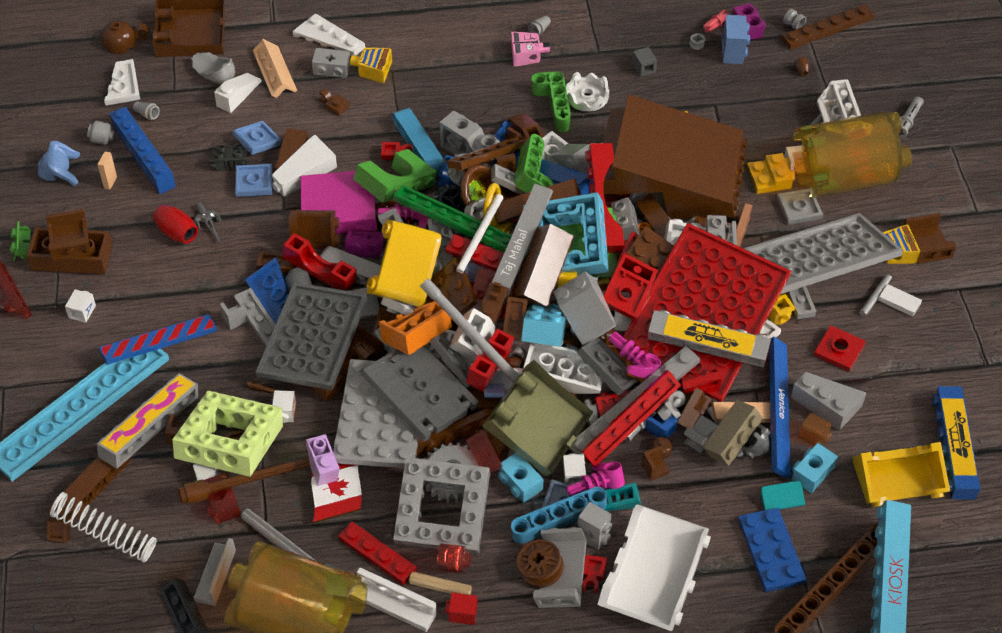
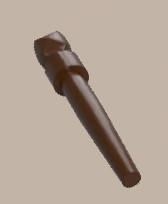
M252 380L247 382L248 388H255L257 391L262 390L274 394L276 390L264 386L262 383H255Z

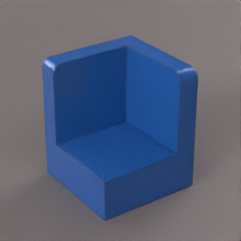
M659 415L655 418L649 416L646 420L645 429L657 438L662 436L669 438L677 430L678 418L676 419L672 415L664 421Z

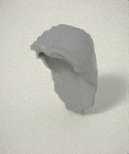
M197 52L191 58L193 69L213 83L222 85L225 81L235 76V66L231 58L218 57L210 52Z

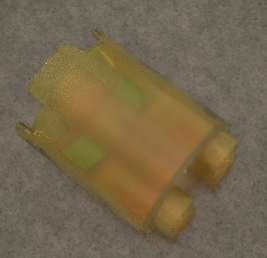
M877 112L797 127L793 134V140H802V157L794 160V171L800 188H812L814 194L809 195L810 199L895 183L900 177L902 168L910 167L912 164V155L907 145L901 146L898 133L901 132L902 123L897 112Z
M257 541L250 552L248 566L237 563L230 574L228 587L237 591V594L226 610L224 622L229 626L250 633H344L351 614H363L368 584L362 582V578L353 573Z

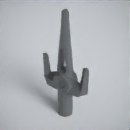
M198 202L196 208L200 214L194 218L197 228H201L199 222L202 221L219 243L220 239L212 222V217L215 216L218 221H221V218L216 211H206L203 203Z

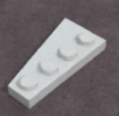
M316 13L293 30L294 37L299 38L301 36L306 41L319 42L321 46L326 48L333 47L335 50L350 51V56H356L365 48L364 42Z

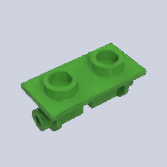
M17 221L16 227L11 230V239H14V242H11L10 253H13V261H15L16 256L26 259L30 246L31 230L28 226L20 227L19 221Z

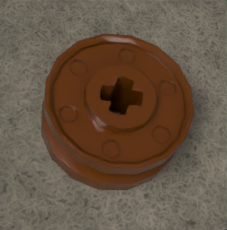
M539 539L531 541L523 546L518 553V570L524 581L532 587L544 588L551 586L563 574L564 562L560 551L554 543L548 540Z

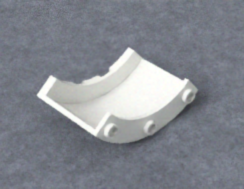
M637 504L632 511L625 537H628L627 543L624 542L623 547H620L614 562L613 572H610L603 585L597 605L673 631L675 625H680L683 616L681 609L687 593L692 594L696 582L693 581V577L703 548L707 549L711 536L707 535L709 529Z

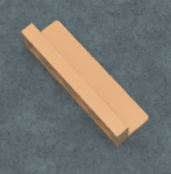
M262 39L253 49V53L271 95L277 98L286 88L296 92V86L279 47Z

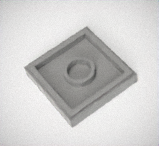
M812 188L777 194L776 199L787 225L823 218V213Z

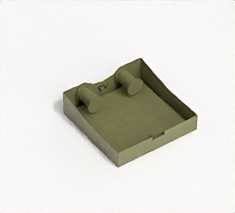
M533 359L525 366L482 426L546 477L558 465L593 414V411L563 388Z

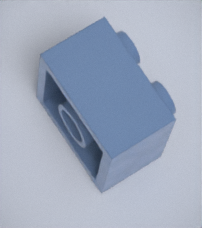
M726 15L722 35L723 63L743 64L744 57L748 55V47L746 45L750 44V35H747L749 33V23L746 22V16Z

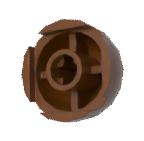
M123 21L109 23L102 32L103 47L112 54L126 53L130 47L133 49L136 45V36L133 28Z

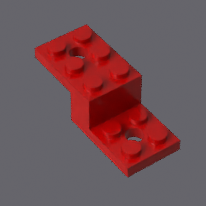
M633 231L630 233L608 279L610 282L603 296L609 308L635 320L658 270L626 254L639 236ZM621 291H627L630 294V298H624L621 295Z

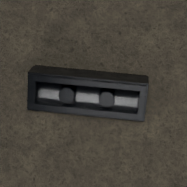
M175 577L160 589L179 633L208 632L207 626L184 580Z

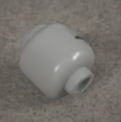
M94 121L93 124L90 123L87 137L90 138V142L105 146L109 141H113L114 131L111 130L109 123Z

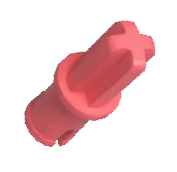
M722 10L719 14L712 16L711 20L703 26L705 32L711 33L714 29L721 27L726 15H730L729 12Z

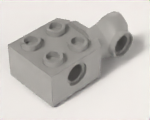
M454 110L440 121L441 147L453 155L468 154L500 142L493 135H484L482 128L477 123L470 121L464 115Z

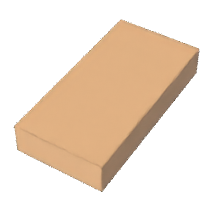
M104 152L97 165L104 189L110 190L117 178L111 153Z

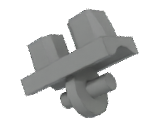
M676 390L656 409L664 421L672 415L676 419L681 416L677 407L685 403L684 393Z

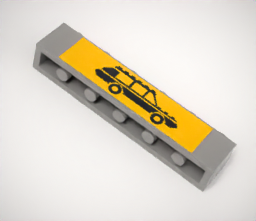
M654 310L648 331V339L683 348L687 346L691 350L760 367L765 365L771 341L770 338L762 334L753 335L742 329L733 330L725 325L709 324L705 320L696 321L689 319L685 315H672L664 310Z

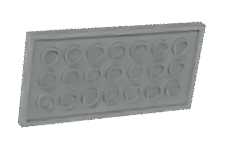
M860 213L743 248L792 271L781 294L902 256L903 250Z

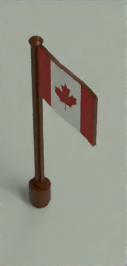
M309 457L254 471L251 477L239 475L209 484L208 482L204 483L203 479L186 483L178 488L179 498L182 504L187 503V505L208 499V495L211 492L309 467ZM337 463L339 466L337 481L320 486L317 485L312 473L313 523L360 511L362 492L358 465Z

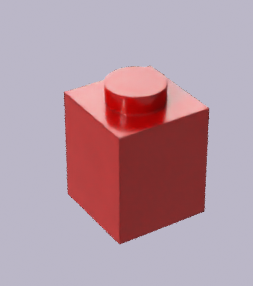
M452 593L451 600L446 601L445 613L449 614V622L475 625L478 606L477 595Z

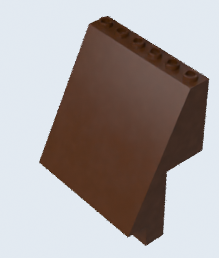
M629 94L625 108L610 109L603 143H612L614 162L605 176L603 194L663 192L667 215L670 219H692L696 215L702 218H707V215L734 217L735 210L739 206L737 197H740L739 184H742L743 160L746 159L744 148H747V137H744L743 130Z

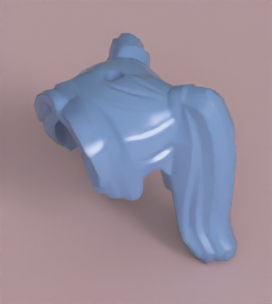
M51 141L48 151L38 162V175L47 181H56L57 178L55 176H58L72 186H76L78 180L67 170L69 168V159L78 158L80 152L71 149L59 141Z

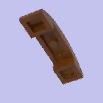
M649 193L636 201L635 205L644 218L647 219L653 230L664 238L666 224L670 219L652 194Z

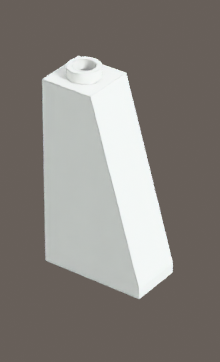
M316 135L312 136L272 174L273 189L283 197H286L301 188L302 175L324 174L337 168L336 155Z

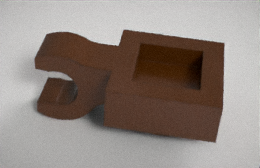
M322 89L319 92L322 95L319 100L325 103V108L338 116L350 107V101L338 94L331 96L326 89Z

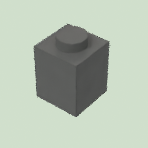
M649 47L633 51L632 64L640 77L656 73L657 59Z

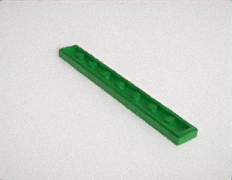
M404 185L392 195L393 201L472 238L482 222ZM489 225L480 242L505 253L512 235Z

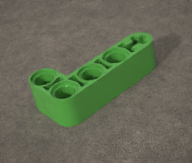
M560 72L535 73L531 79L532 94L536 96L549 95L555 129L559 132L568 131L570 129L571 113L564 75Z
M532 134L522 145L514 183L525 193L531 192L534 184L543 187L553 185V182L547 176L539 172L545 144L544 140L537 134Z

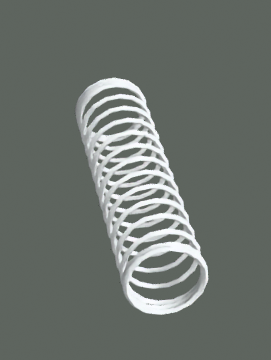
M63 492L56 498L50 510V517H56L57 520L63 518L64 524L71 522V527L73 528L78 525V530L82 531L85 529L86 535L93 532V538L100 536L101 542L107 540L108 546L115 543V548L119 549L122 547L123 553L130 550V557L137 554V559L141 562H146L150 557L157 542L156 538L152 537L147 542L139 558L140 550L146 542L148 534L144 536L139 549L132 555L133 545L140 536L141 530L135 535L131 546L124 551L125 543L130 537L133 527L129 529L124 542L117 547V541L126 527V523H124L116 539L109 544L110 536L116 529L119 519L114 522L109 535L102 540L103 532L110 523L111 516L105 521L102 531L97 536H94L95 530L104 516V512L99 515L93 530L87 533L88 525L93 520L97 508L92 511L86 526L80 529V523L86 516L90 506L87 505L79 522L76 525H72L74 517L82 506V501L77 504L72 518L65 522V517L72 508L75 497L70 500L61 518H58V514L64 507L68 494Z

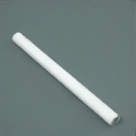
M497 194L456 268L457 272H464L503 200L502 195Z

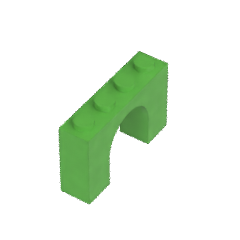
M409 149L395 153L391 166L401 176L391 175L383 171L372 161L357 164L353 180L382 203L391 201L392 195L403 185L417 192L432 187L436 181L435 178L438 171Z

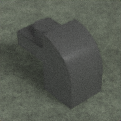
M700 415L693 429L687 427L684 435L687 436L684 443L700 453L705 452L703 446L718 424Z

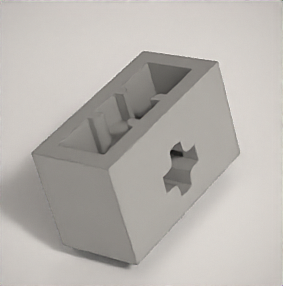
M316 48L312 60L313 74L347 78L350 68V51Z
M591 502L588 503L578 517V528L583 529L587 538V545L599 550L602 544L606 545L611 537L609 533L612 527V523H610L611 513Z

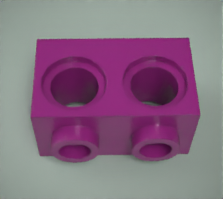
M752 3L733 7L732 15L746 16V22L749 23V33L747 35H750V40L763 37L764 29L766 28L765 21L761 19L758 10L754 8Z

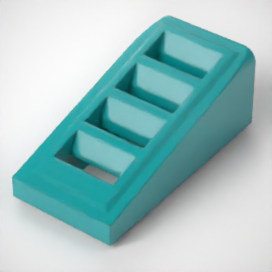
M636 483L627 484L617 489L605 490L609 503L605 511L631 509L637 504L641 505ZM628 494H632L633 498L629 499ZM620 495H624L625 500H621ZM612 496H616L617 502H613Z

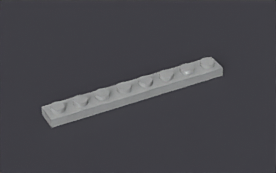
M685 346L577 436L569 450L575 454H582L580 451L665 370H669L678 381L700 363V358Z

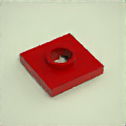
M830 325L815 350L814 356L850 372L866 341ZM839 342V344L848 347L845 350H839L834 346V343Z

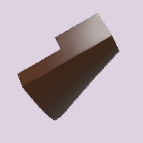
M696 388L677 423L685 429L687 427L693 429L700 415L705 416L708 406L711 407L713 399L705 395L702 390Z

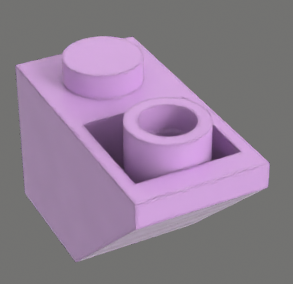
M326 434L306 439L310 466L317 485L320 486L337 481L339 466Z

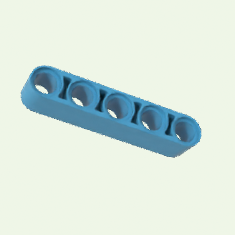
M408 107L392 113L395 126L406 143L412 145V152L436 171H439L444 160L412 110Z
M594 487L520 516L511 523L512 539L516 543L522 544L541 537V530H548L550 528L561 529L576 523L589 502L605 510L607 506V493L601 487ZM599 498L601 501L596 502L593 499ZM575 506H581V507H583V508H582V509H575L574 507H575ZM558 513L563 514L562 517H556L555 515ZM537 521L545 522L541 525L536 524ZM518 529H524L525 531L520 533V532H517L516 530H518Z

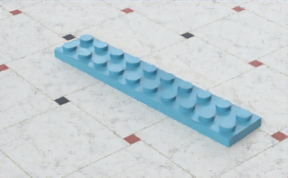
M158 349L106 365V363L101 365L0 442V471L13 482L169 360L168 354L162 349Z

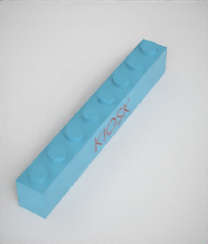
M886 500L877 508L876 518L879 520L875 531L877 546L874 550L876 566L873 570L875 586L872 590L874 606L871 610L873 627L870 633H906L911 505Z

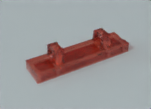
M0 261V285H2L8 296L1 304L7 312L16 311L27 319L32 313L5 264Z

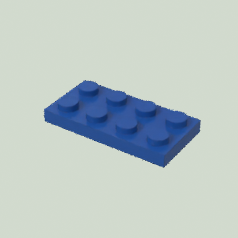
M779 508L739 516L738 522L764 592L805 584L807 579Z

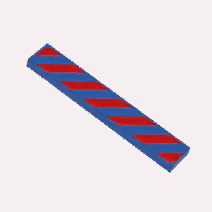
M208 314L99 347V353L106 365L217 332V327Z

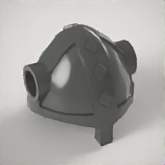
M759 424L740 450L749 459L767 453L769 451L768 436L770 431Z

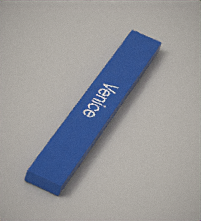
M773 336L770 338L771 462L772 471L786 479L791 477L787 344Z

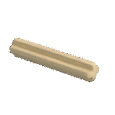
M412 572L409 578V583L412 585L449 594L461 593L471 595L472 591L471 585L422 573Z

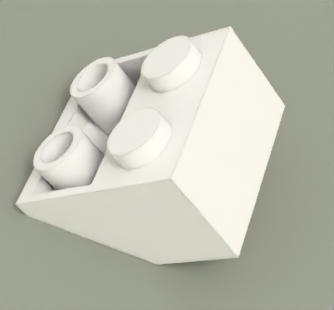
M474 308L463 316L487 342L496 331L492 320ZM458 327L449 347L474 362L478 355L482 356L484 352Z

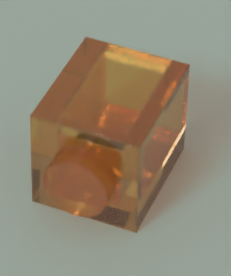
M810 413L801 426L798 438L814 446L817 443L823 445L824 442L828 443L832 436V432H830L832 423Z

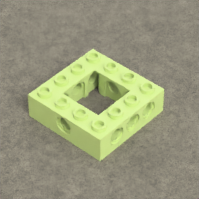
M207 391L172 439L174 458L251 477L283 427L282 408ZM216 423L225 425L228 428L234 427L245 430L239 440L211 434L216 431Z

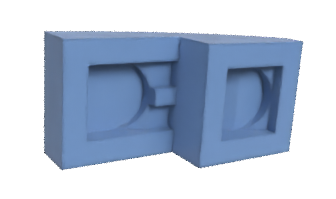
M488 384L484 390V398H503L505 395V384Z

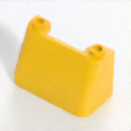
M386 220L382 227L383 236L388 239L379 275L373 276L367 282V294L380 298L386 297L410 306L420 307L424 304L427 297L426 292L420 285L428 278L430 280L432 278L441 244V235L431 230L394 220Z
M941 442L931 443L929 446L861 453L852 457L866 503L871 504L872 507L881 506L886 500L892 501L931 495V499L944 497L943 493L950 491Z

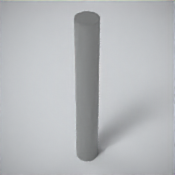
M889 274L883 277L859 312L861 316L865 317L869 313L886 285L891 281L892 277Z

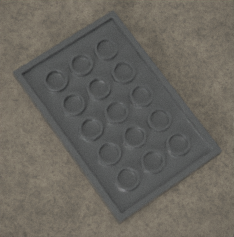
M294 282L257 367L256 376L333 390L367 303V294Z

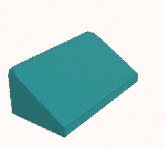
M801 481L764 486L760 489L759 496L764 511L774 508L781 510L805 506Z

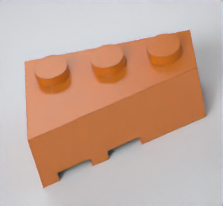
M434 301L413 309L411 314L403 316L401 313L396 315V319L386 322L382 320L379 322L382 342L410 355L429 343L434 337L451 328L452 324L451 317Z

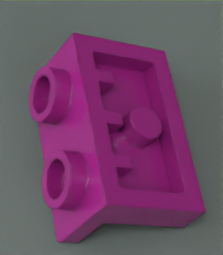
M349 230L345 239V252L358 257L380 258L385 242L383 233Z

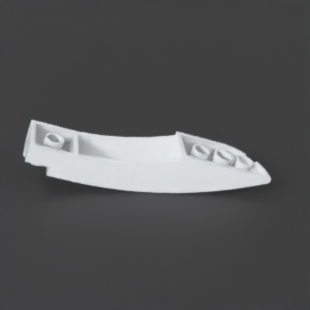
M446 330L442 334L451 343L456 331ZM514 340L512 349L519 347L523 348L526 352L524 367L513 368L518 375L534 359L568 392L574 394L600 393L601 378L582 360L577 351L565 347ZM429 342L424 346L428 349L431 346V343ZM435 349L430 351L434 356H437ZM460 354L461 357L465 360V362L471 367L473 361ZM439 358L438 360L445 366V362ZM499 369L489 384H505V388L509 389L513 383Z

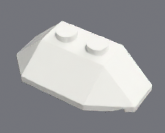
M848 79L831 81L817 100L825 128L847 134L848 130L864 127V132H866Z

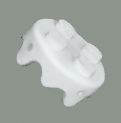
M576 72L573 74L571 81L566 85L568 102L577 110L596 111L604 107L609 99L608 81L605 76L598 78L595 74L589 73L586 77H581Z

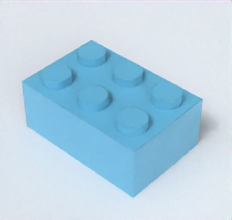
M558 302L549 304L548 308L530 303L524 317L521 341L561 347L567 328V319Z

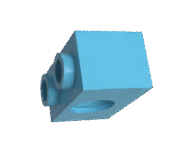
M817 443L813 449L809 448L806 451L801 462L798 460L793 466L792 481H801L802 487L812 494L835 468L838 456Z
M515 453L499 463L498 477L503 484L506 483L514 497H519L523 503L543 490V478L518 454Z

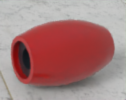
M161 205L155 210L153 221L158 229L167 237L185 244L191 243L196 238L198 228L185 212L169 205Z

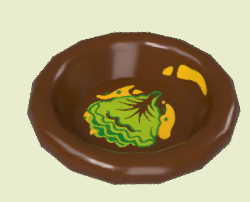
M475 164L469 167L463 174L460 186L465 206L479 198L485 197L488 187L495 183L491 181V168L486 165ZM499 185L500 191H501V195L503 196L502 186Z

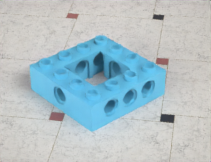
M598 192L550 200L538 227L548 224L559 227L581 223L584 229L582 241L585 245V256L580 250H572V252L568 253L561 272H577V276L585 271L590 275L609 272L603 201Z

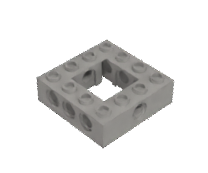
M406 457L393 538L395 544L479 555L490 478L489 467ZM424 481H428L434 487L442 485L454 487V489L458 490L465 488L459 527L418 522V519L421 518V500L424 498Z

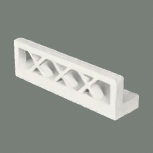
M359 568L357 571L358 581L351 591V597L427 632L437 615L436 602L363 568Z

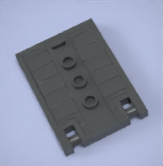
M422 346L410 355L396 349L362 370V376L424 442L430 439L432 431L435 434L441 432L467 414L468 408L473 411L479 404V401L425 346Z

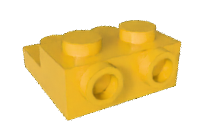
M783 153L766 155L764 161L747 163V170L757 194L792 188V183L795 181V173L793 170H789L788 157L784 158Z

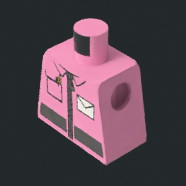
M511 32L513 66L539 63L540 53L550 52V43H540L537 33Z

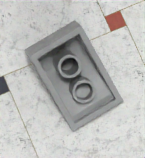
M586 271L553 291L559 307L583 346L617 326L596 279Z

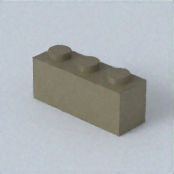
M736 400L707 440L703 449L710 458L729 466L743 445L748 441L752 432L762 420L761 415L754 406Z

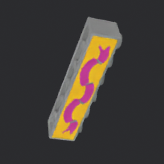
M180 373L170 379L164 387L157 390L150 399L143 402L136 411L130 413L122 423L116 425L108 435L99 440L97 443L98 457L116 469L119 468L167 425L170 414H174L175 417L178 416L198 398V384Z

